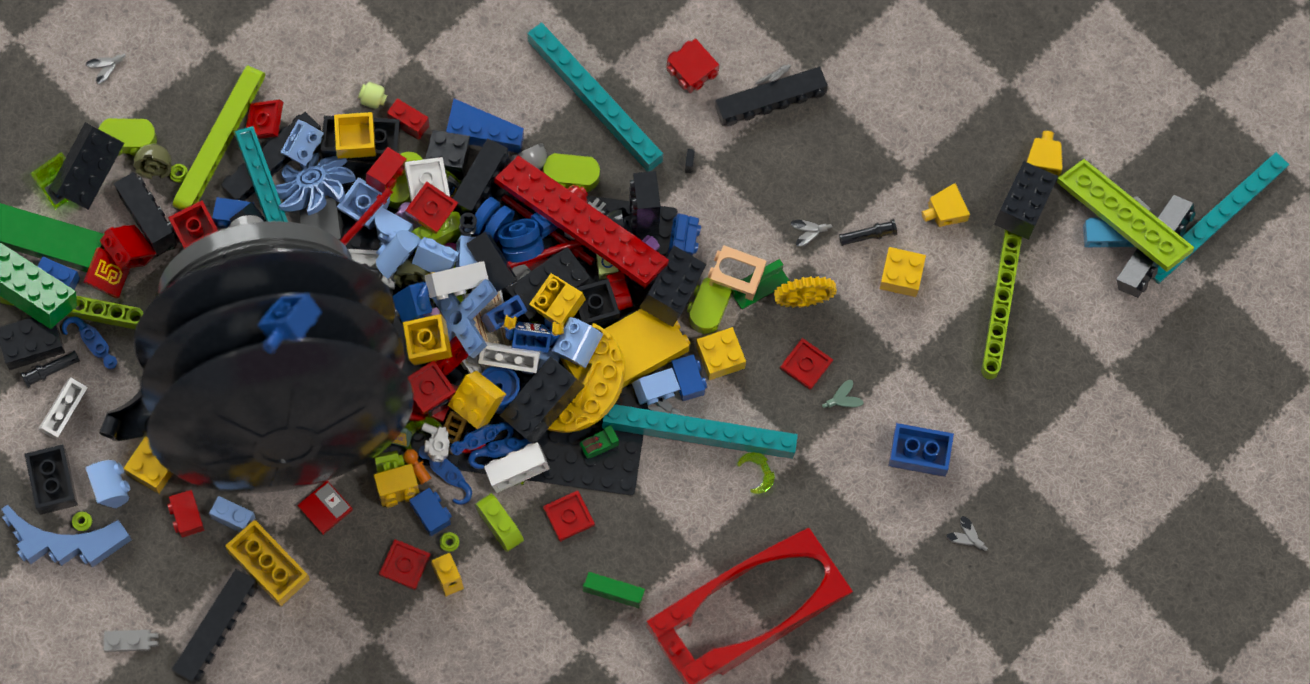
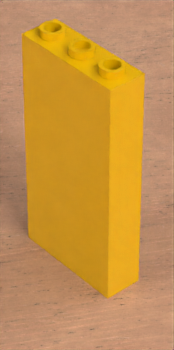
M640 309L605 328L615 339L623 354L625 378L622 388L689 352L690 341L686 334L682 335L679 330L681 327L678 321L672 327ZM560 357L566 370L583 384L592 365L588 364L585 369Z

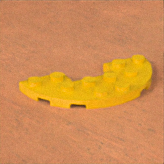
M593 323L592 327L599 330L603 336L588 363L592 366L583 382L585 386L547 430L567 433L585 429L601 420L619 398L625 378L623 354L615 339L605 329Z

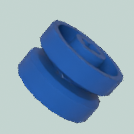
M489 197L475 214L477 224L476 232L473 235L477 237L483 232H489L497 244L499 241L498 230L507 223L512 222L514 211L507 206L500 208V202L493 197Z
M520 219L512 221L498 230L497 235L502 245V253L507 261L512 263L528 261L544 251V243L542 237L539 236V225L535 220Z
M492 366L485 369L482 375L506 393V396L495 412L500 414L519 394L521 387L519 378L512 369Z

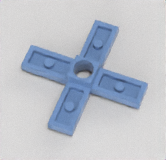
M486 278L461 303L454 293H449V298L437 300V297L432 298L445 317L449 341L457 336L468 355L472 358H475L487 346L474 324L476 322L473 318L498 294L492 283Z

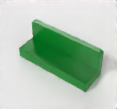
M780 259L765 267L753 301L746 299L745 293L732 289L731 294L741 309H745L774 293V290H777V287H781V284H787L789 279L783 271L784 264ZM753 273L741 280L750 283Z
M588 572L586 582L583 585V592L638 609L645 592L644 588L592 572Z

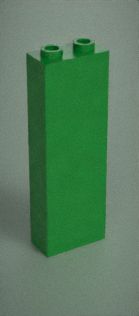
M0 203V243L13 251L40 259L45 257L64 266L87 272L96 248L104 249L100 242L101 238L105 235L103 233Z

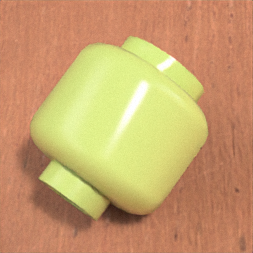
M368 82L366 85H362L358 98H360L362 105L377 109L379 105H384L387 95L384 94L385 89L383 86Z

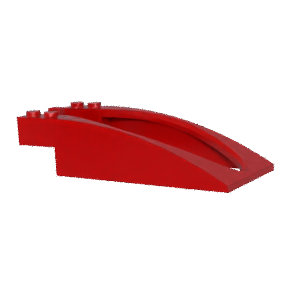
M807 528L756 554L704 584L648 619L646 627L683 683L703 684L719 673L723 676L850 595L853 591L811 529ZM798 557L812 558L822 563L825 569V576L814 594L788 619L760 636L738 644L714 648L695 660L676 632V630L686 624L689 627L691 626L694 613L710 595L760 564Z

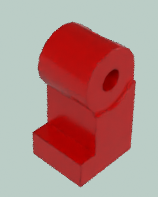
M620 271L607 275L606 279H609L619 311L632 307V300L624 273Z

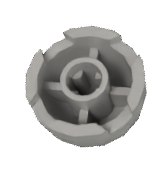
M543 143L519 153L520 157L539 170L544 166L547 159ZM518 155L510 157L509 162L511 163Z

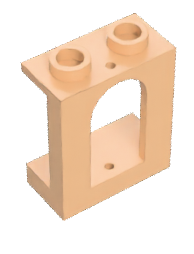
M723 245L722 250H718L714 261L717 263L715 268L711 267L709 271V285L712 286L713 283H717L745 293V298L753 301L767 261ZM730 258L756 267L750 283L722 273L719 268L722 260Z

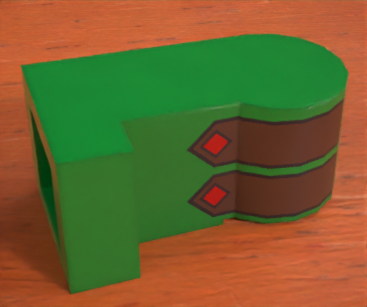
M610 425L604 428L603 431L583 440L579 445L586 458H592L619 446V439Z

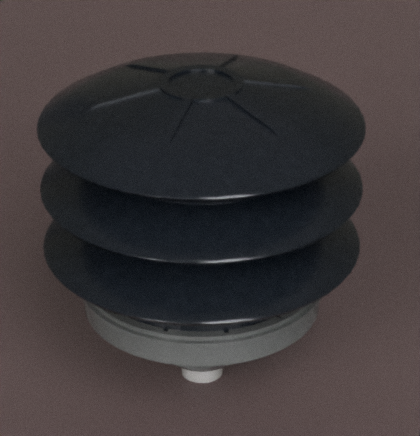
M242 216L235 219L229 228L210 234L185 248L164 270L158 286V295L141 315L134 334L135 356L143 369L140 385L141 397L147 411L150 413L147 437L154 456L166 469L181 479L205 488L236 493L278 492L315 485L346 474L375 458L400 435L410 418L414 404L411 382L402 370L405 358L404 346L399 333L393 326L395 303L387 285L370 269L354 261L349 250L336 237L326 231L305 224L283 221L264 222L257 216ZM308 293L321 311L320 315L316 318V323L309 327L305 332L306 335L301 340H282L274 352L266 351L263 343L266 342L268 337L258 324L281 297Z

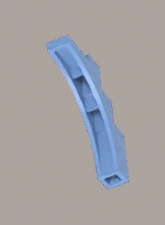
M9 505L1 509L5 514L2 516L3 520L8 526L13 525L16 529L13 533L19 540L17 546L20 550L17 553L23 561L28 560L30 564L48 553L54 563L58 561L62 566L80 554L79 556L85 565L89 563L94 567L131 541L129 534L118 520L90 533L61 535L46 532L28 524Z

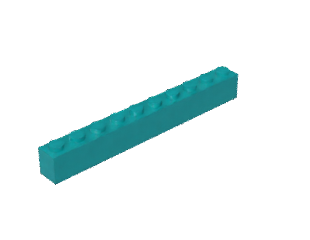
M542 22L527 33L528 43L647 172L652 171L663 162V153Z
M615 404L603 417L602 428L611 425L613 430L790 459H793L795 455L798 434Z

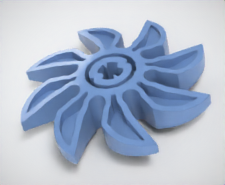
M314 153L306 166L300 164L302 171L294 170L286 164L282 169L285 183L275 185L279 198L285 200L279 205L280 210L298 211L304 209L309 203L307 213L312 215L326 206L325 196L332 197L341 203L345 198L342 184L356 181L355 175L351 170L341 167L347 162V159H338L337 156H331L320 160L318 163L319 154Z

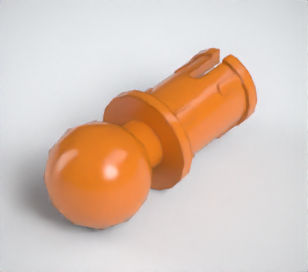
M413 449L406 450L403 454V459L406 463L412 464L414 473L422 485L432 477L422 464L423 461H418V453Z

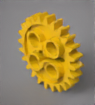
M810 276L807 278L802 277L801 280L794 279L793 282L787 281V284H781V287H777V290H774L775 302L780 304V306H792V308L798 306L801 308L809 307L811 304L824 303L823 300L828 301L829 298H833L836 295L837 289L836 283L831 278L826 279V277L820 278L819 276L812 278Z

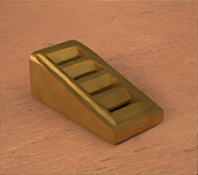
M450 411L444 424L446 431L456 436L454 440L448 437L449 442L452 444L456 441L460 442L469 423L453 411ZM456 419L458 421H461L462 423L461 425H458L454 423L453 420ZM450 426L459 429L458 432L450 430Z

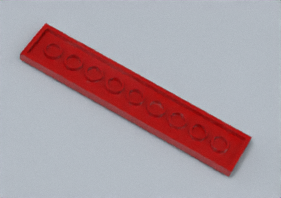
M519 155L495 177L494 183L643 287H646L668 265L669 259Z

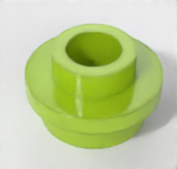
M175 164L172 166L169 176L174 182L180 183L184 181L188 170L182 164ZM177 172H182L181 176H176Z
M78 512L72 519V525L78 531H86L92 525V518L87 512ZM84 518L85 522L83 524H79V519Z
M447 532L441 536L440 546L446 552L455 551L459 546V538L455 533ZM449 539L453 541V544L450 546L446 544V541Z

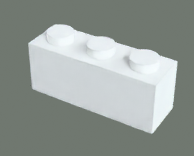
M484 261L424 275L429 297H437V300L449 298L448 294L453 292L455 296L466 294V289L472 288L473 291L485 278L488 280Z
M486 342L487 346L480 352L479 364L536 373L538 370L541 354L540 351L512 348L510 345Z
M69 378L38 430L53 439L58 438L88 387L73 378Z
M538 442L528 444L523 449L517 452H510L506 457L492 460L488 465L484 466L496 493L550 469Z

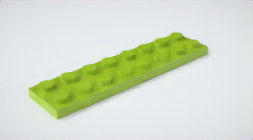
M1085 159L1058 177L1057 183L1166 272L1193 252L1194 247Z

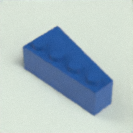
M455 98L453 99L446 132L470 136V144L483 147L488 138L507 147L508 152L521 153L524 128Z

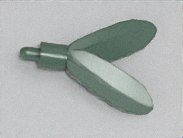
M847 380L840 386L833 398L827 400L822 407L830 408L838 405L854 408L863 405L864 402L857 397L846 396L853 387V381Z

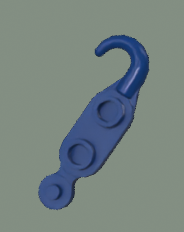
M75 316L69 317L63 322L62 331L65 335L68 334L67 326L70 323H75L79 327L82 341L92 354L97 358L104 359V365L107 369H114L117 366V359L109 355L108 344L94 327Z
M507 422L485 425L467 434L462 442H454L450 447V451L454 455H459L464 449H476L494 440L496 435L505 429L508 430V435L504 439L511 438L514 429Z
M508 438L493 441L481 449L472 451L468 461L472 467L482 469L484 465L476 464L474 461L476 457L487 456L497 458L507 456L508 453L517 452L526 445L531 444V442L526 438L523 440Z
M425 445L420 447L419 456L430 461V467L435 473L450 485L460 487L465 491L466 496L464 499L457 500L454 498L453 502L459 505L468 503L472 498V489L465 481L462 472L446 458L443 462L432 461V458L428 456V452H424Z

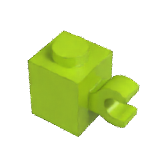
M398 450L381 453L375 457L378 473L405 466L403 455H399Z

